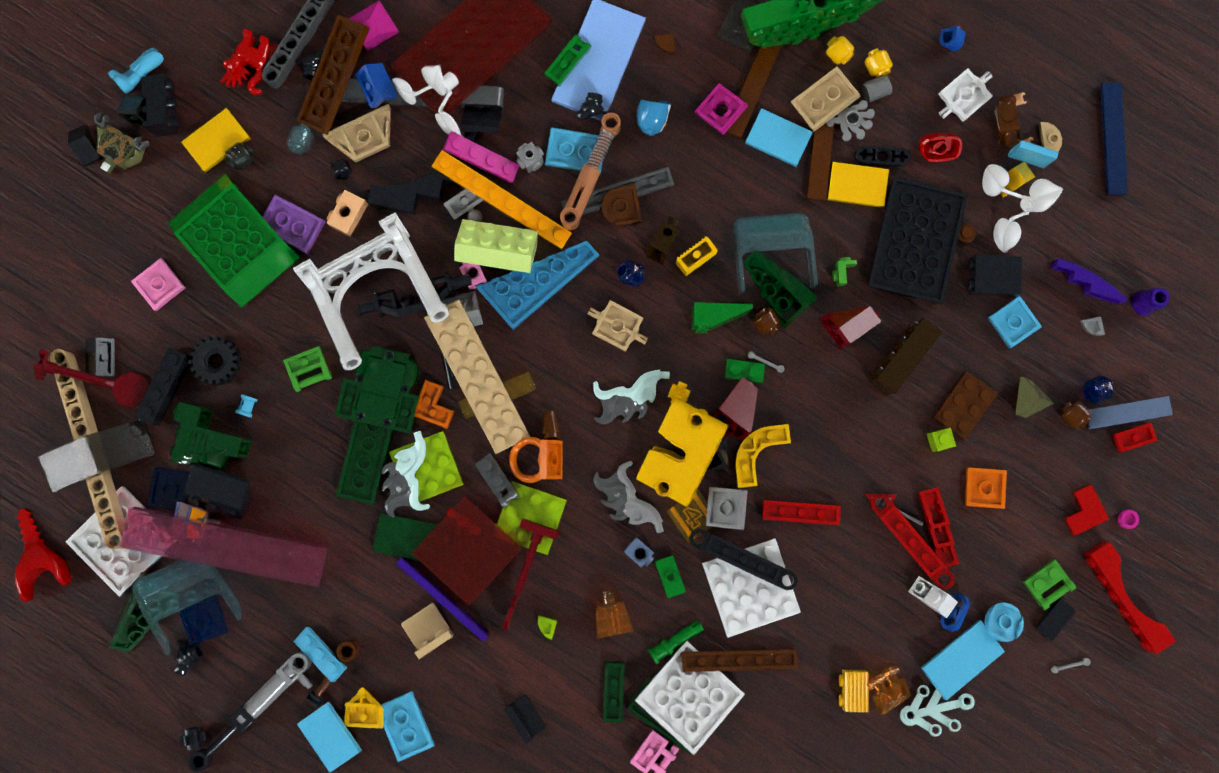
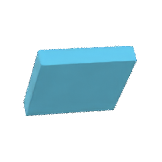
M1022 140L1009 151L1008 157L1045 168L1057 159L1059 152Z
M1020 296L987 318L1009 349L1042 327Z

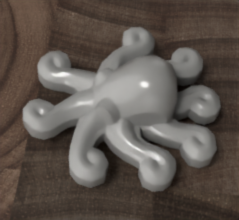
M861 100L858 105L851 106L850 108L846 107L837 114L838 117H833L826 124L828 127H832L834 123L841 124L843 141L851 139V133L848 128L857 134V139L862 140L865 137V131L859 129L860 126L866 130L871 129L873 126L872 121H865L863 118L872 119L875 111L869 109L867 112H857L867 109V101Z

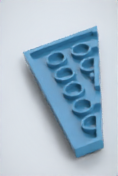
M585 241L565 251L534 262L531 273L512 271L509 274L475 287L514 330L596 260L599 254L588 241Z

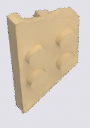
M387 104L329 131L328 135L323 134V137L354 162H358L390 147L391 108Z

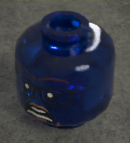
M626 260L617 269L619 281L628 286L637 287L645 279L646 271L640 263Z
M1097 376L1085 382L1084 396L1093 403H1100L1112 397L1114 384L1105 376Z

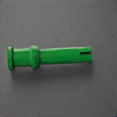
M696 620L668 640L663 639L659 645L647 650L655 663L658 664L659 660L668 654L672 655L674 649L704 631V629L699 624V621Z

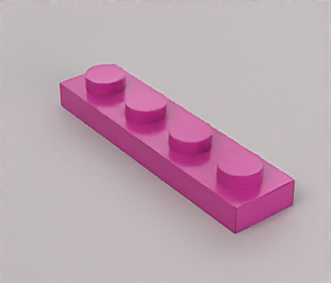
M454 132L449 133L443 148L444 151L509 183L514 181L519 168L518 164Z

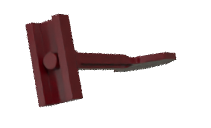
M41 349L39 351L40 361L38 364H34L33 367L35 378L44 381L47 373H56L110 388L119 405L135 408L141 404L150 386L143 375L133 372L126 373L113 381L59 366L58 363L49 360L48 351Z
M524 518L521 520L519 527L532 532L530 537L531 543L502 630L505 631L509 626L518 597L524 588L538 544H541L543 537L557 540L560 532Z

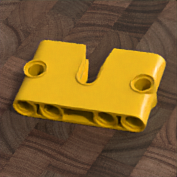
M675 398L658 432L673 445L684 450L685 456L683 457L671 450L654 446L653 449L649 450L636 480L653 488L658 495L667 496L688 507L728 425L711 417L704 409H696L690 404ZM699 415L702 423H697L694 416ZM662 482L667 483L669 485V489H665L662 486Z

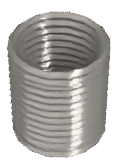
M886 75L862 83L861 86L863 96L869 103L892 93L891 82Z

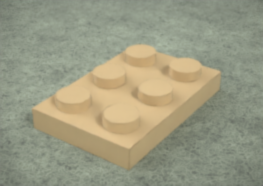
M835 67L793 99L791 104L814 132L856 101L860 94L841 70Z

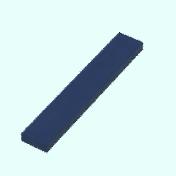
M1102 83L1100 89L1106 195L1128 194L1122 83Z

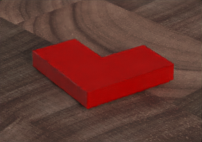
M1092 484L1072 492L1081 509L1064 518L1073 536L1109 520Z

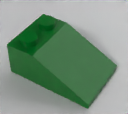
M694 302L691 330H696L697 334H707V331L716 329L749 314L753 309V304Z

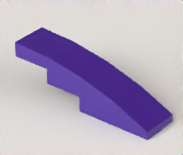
M1059 258L1052 261L1050 269L1068 274L1066 281L1083 286L1084 295L1117 305L1127 302V298L1096 274Z

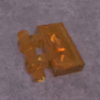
M897 665L887 667L883 670L882 674L875 675L867 683L869 690L874 688L877 690L872 695L879 714H885L911 696L905 679L897 678L896 676L900 672ZM886 680H888L890 683L887 686L884 685V682Z

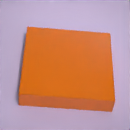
M966 468L964 506L1005 509L1007 470Z

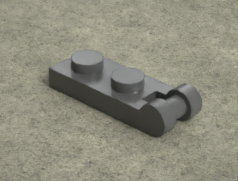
M491 453L475 464L503 508L509 505L508 502L512 499L516 500L520 497ZM507 489L509 493L504 496L502 492Z

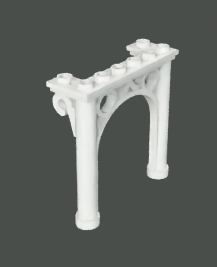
M396 212L379 221L385 233L343 254L319 269L311 259L293 268L311 291L341 357V365L345 370L357 368L362 360L341 317L340 304L347 289L363 275L383 268L399 269L410 277L432 322L443 321L449 315L446 305L441 302L409 240V233ZM393 251L387 260H380V256L383 253ZM399 254H400V256H401V258H402L404 264L397 261V259H398V257H399ZM344 277L340 286H331L334 280ZM329 292L335 294L333 302L329 295Z

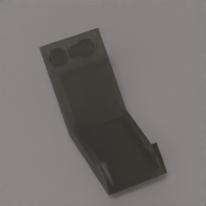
M137 420L83 436L38 458L51 492L56 493L72 488L73 485L99 473L154 457L156 453L144 422Z

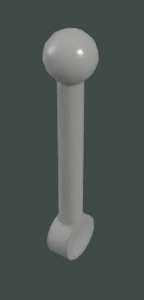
M752 351L748 353V358H754L777 369L778 373H782L785 370L784 366H777L755 355Z
M1083 658L1079 662L1059 667L1052 666L1051 672L1058 673L1059 670L1080 665L1089 666L1091 661L1088 658Z

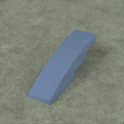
M1166 396L1091 409L1090 416L1092 419L1087 423L1088 429L1173 415L1170 398Z

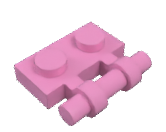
M652 729L630 763L643 773H648L650 768L654 770V773H666L665 769L671 761L675 760L677 757L676 753L680 748L673 744L670 750L666 749L665 747L669 741ZM663 754L665 757L661 763H655L659 755Z

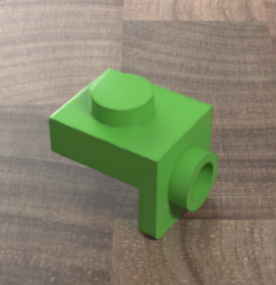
M845 257L840 258V261L835 263L832 279L833 282H836V287L847 284L846 267H854L857 265V260Z

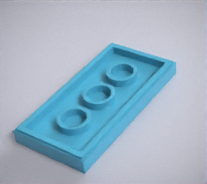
M978 620L924 664L921 669L944 700H948L1005 651L990 636L984 623Z

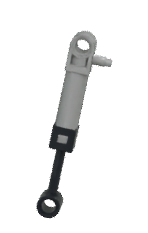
M303 651L292 655L245 704L241 705L227 719L231 725L207 749H199L189 757L188 766L193 772H201L209 767L214 759L213 753L236 730L239 733L247 730L260 717L259 715L296 680L307 689L312 687L310 680L303 674L311 666L312 661ZM298 657L303 659V667L297 665L296 660ZM198 756L204 759V764L198 762Z

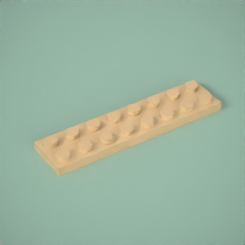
M459 299L446 306L449 315L443 321L432 322L428 315L424 318L495 454L517 444L521 439L530 437V434Z

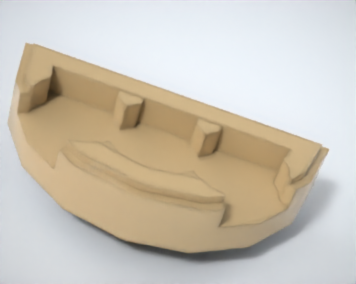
M1040 122L1039 131L1042 147L1059 152L1062 146L1060 131L1048 122Z

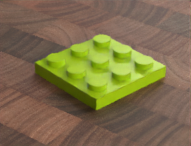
M444 431L424 438L426 442V456L421 466L415 472V477L419 480V502L464 485ZM415 442L390 451L389 454L392 462L398 461L394 457L398 452L411 448L415 445Z
M512 481V485L520 497L516 500L512 499L508 502L509 505L502 509L493 536L529 549L532 532L519 527L521 520L524 518L557 530L567 500ZM543 537L536 551L548 555L553 539Z

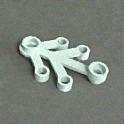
M921 685L917 688V695L911 706H905L900 712V719L905 725L913 726L917 724L927 730L931 736L937 737L942 733V728L938 724L932 725L921 717L930 716L947 726L950 731L957 732L961 728L960 722L956 719L951 720L940 712L956 708L969 710L973 708L975 700L972 695L966 693L959 696L958 700L938 704L941 694L935 689L926 708L918 709L923 698L927 697L930 692L927 686ZM920 688L926 689L925 695L920 693ZM964 698H968L970 700L969 705H966L964 703ZM908 712L913 713V719L907 717ZM952 722L957 723V729L951 727ZM933 727L938 728V734L932 732Z

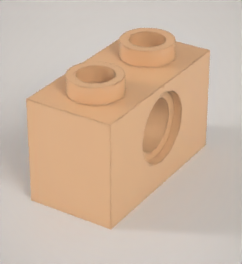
M344 190L343 194L340 193L337 197V205L334 210L329 212L327 224L351 237L368 203L364 199ZM350 209V214L343 217V210Z

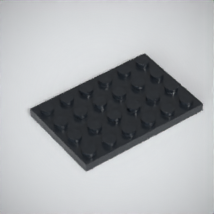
M894 176L867 287L942 305L968 194Z

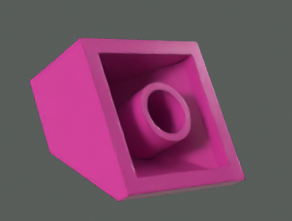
M380 1L375 2L349 18L370 27L363 44L367 52L399 33Z

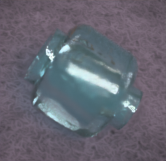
M305 125L293 126L286 139V144L289 150L295 154L307 153L313 143L314 135L310 128Z

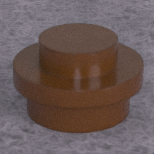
M970 224L961 225L958 239L963 243L973 241L976 237L975 228Z

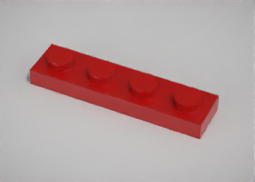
M763 500V520L840 525L841 506Z

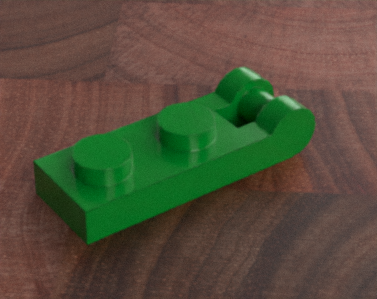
M576 34L544 73L545 76L560 87L581 59L590 51L592 45L582 41L581 37ZM578 46L580 50L577 52L574 47Z

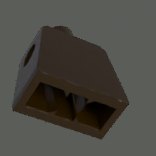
M670 217L667 223H661L649 245L646 254L647 258L661 265L664 264L680 231L677 228L680 222L676 218Z

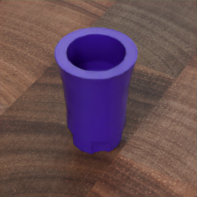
M1161 288L1140 290L1133 295L1131 305L1137 314L1148 316L1156 310L1165 307L1169 303L1170 294L1166 289L1163 290Z

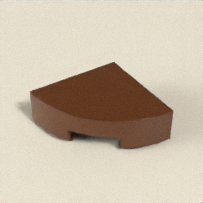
M673 33L654 36L655 43L659 48L666 51V53L675 54Z

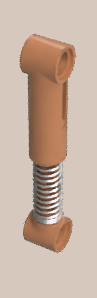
M611 112L603 116L600 134L594 144L592 153H590L588 162H586L587 165H583L566 206L560 214L562 226L567 230H574L579 226L581 216L601 173L599 168L605 158V152H608L606 149H609V143H612L613 137L620 132L621 121L615 113ZM608 122H614L616 123V126L613 128H609L606 124ZM568 215H573L575 217V220L573 222H567L565 221V218Z

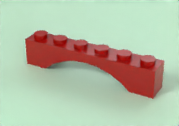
M1102 541L1084 553L1087 558V564L1096 571L1098 581L1103 586H1106L1109 591L1107 592L1108 596L1113 602L1117 603L1119 613L1125 619L1127 618L1131 624L1129 625L1131 631L1139 636L1141 639L1140 644L1145 651L1158 654L1176 642L1166 625L1145 616L1128 597L1121 578V557L1111 542Z

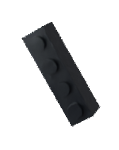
M168 347L134 416L135 418L150 425H161L190 365L189 360H192V356Z

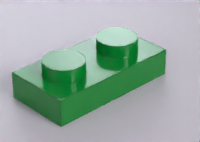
M727 359L724 378L741 380L743 377L751 382L763 383L765 364Z

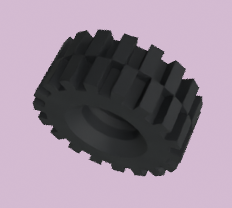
M218 336L205 337L206 340H199V345L192 347L195 350L189 354V356H192V360H189V364L192 365L190 370L195 373L194 376L200 379V381L212 385H222V383H229L230 379L234 380L236 373L239 374L240 370L238 367L242 366L239 358H242V355L238 353L239 349L237 346H234L233 342ZM213 354H220L223 357L221 367L212 368L210 366L209 359Z

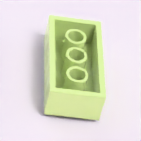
M462 219L455 241L454 261L531 273L537 249L538 231Z

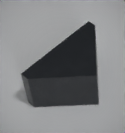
M86 124L68 132V145L83 166L102 159L101 155L97 153V146Z

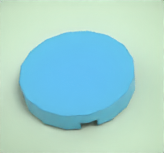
M1005 602L994 604L985 615L986 630L997 641H1013L1023 631V617H1021L1018 608L1012 604Z

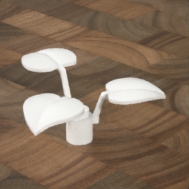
M440 65L423 67L421 72L429 86L417 92L412 91L411 86L401 78L392 79L400 96L412 105L417 102L415 96L431 88L442 96L446 94L438 109L439 113L435 114V118L445 133L449 135L450 132H454L462 136L455 120L448 113L443 112L448 98L453 94L451 90L459 84L457 77L453 73L448 72L442 76Z
M990 164L985 169L982 187L984 192L989 196H997L1002 191L1022 199L1020 206L1024 212L1010 217L1009 220L1001 218L994 227L995 243L1003 253H1007L1018 243L1021 237L1020 225L1013 221L1021 216L1029 215V212H1043L1047 210L1058 199L1063 188L1047 179H1038L1030 187V196L1021 195L1005 189L1004 187L1009 183L1008 172L999 165Z

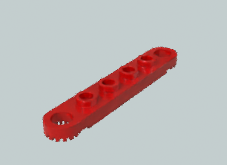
M877 494L873 496L870 502L873 511L936 586L940 589L951 588L955 582L953 574L896 506L885 495ZM878 498H883L886 501L885 508L877 509L875 501ZM942 574H947L950 578L949 583L946 585H942L939 582V577Z

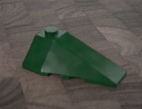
M755 250L743 262L753 282L759 286L762 292L760 295L763 299H766L769 307L775 311L780 318V324L784 328L789 326L817 299L802 282L759 251Z
M141 572L129 596L109 648L127 653L130 652L152 627L154 628L158 625V621L162 617L167 616L172 611L179 593L160 577Z

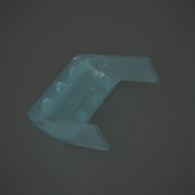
M791 213L745 217L735 221L733 235L739 294L745 292L742 256L755 250L764 252L807 248L810 287L815 288L818 285L814 238L809 219L805 214Z
M205 553L193 554L136 580L132 586L133 594L144 619L166 655L170 654L169 641L157 622L215 594L223 596L237 620L242 619L241 605L209 556Z

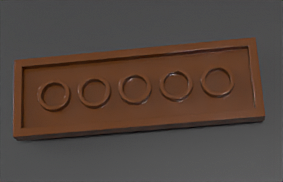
M337 15L296 122L328 135L370 27Z

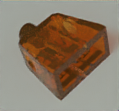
M613 590L602 592L603 603L596 605L597 638L633 632V626L623 600L615 601Z

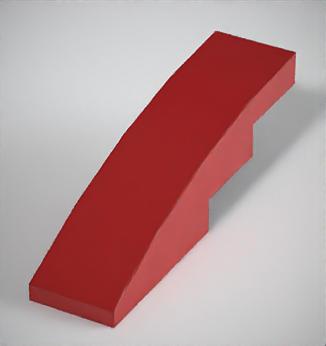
M939 488L919 492L934 553L946 567L958 565L959 561L953 546L955 543L949 527L950 521Z

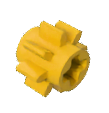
M680 381L678 385L672 384L667 396L672 398L670 403L675 398L684 402L687 401L691 391L686 389L687 384Z

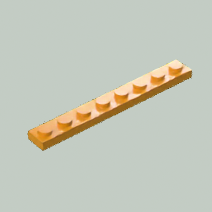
M441 150L433 163L432 168L526 228L538 231L539 236L562 250L572 234L445 151Z

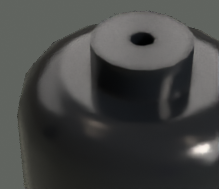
M337 160L331 166L332 173L336 179L346 180L348 175L352 173V169L346 160Z

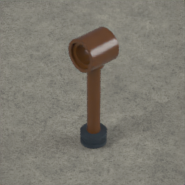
M345 640L337 648L338 658L343 663L353 660L360 652V645L356 640ZM345 646L352 648V655L345 653ZM325 677L315 692L310 691L306 700L310 704L319 707L324 700L322 695L331 683L330 680Z

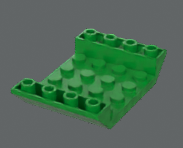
M224 174L168 222L175 236L223 291L242 308L300 259L294 250L276 233L240 192L239 188L227 174Z

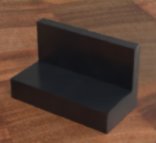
M91 338L86 340V373L99 377H115V339Z
M526 694L508 705L504 710L526 744L533 740V736L547 728Z

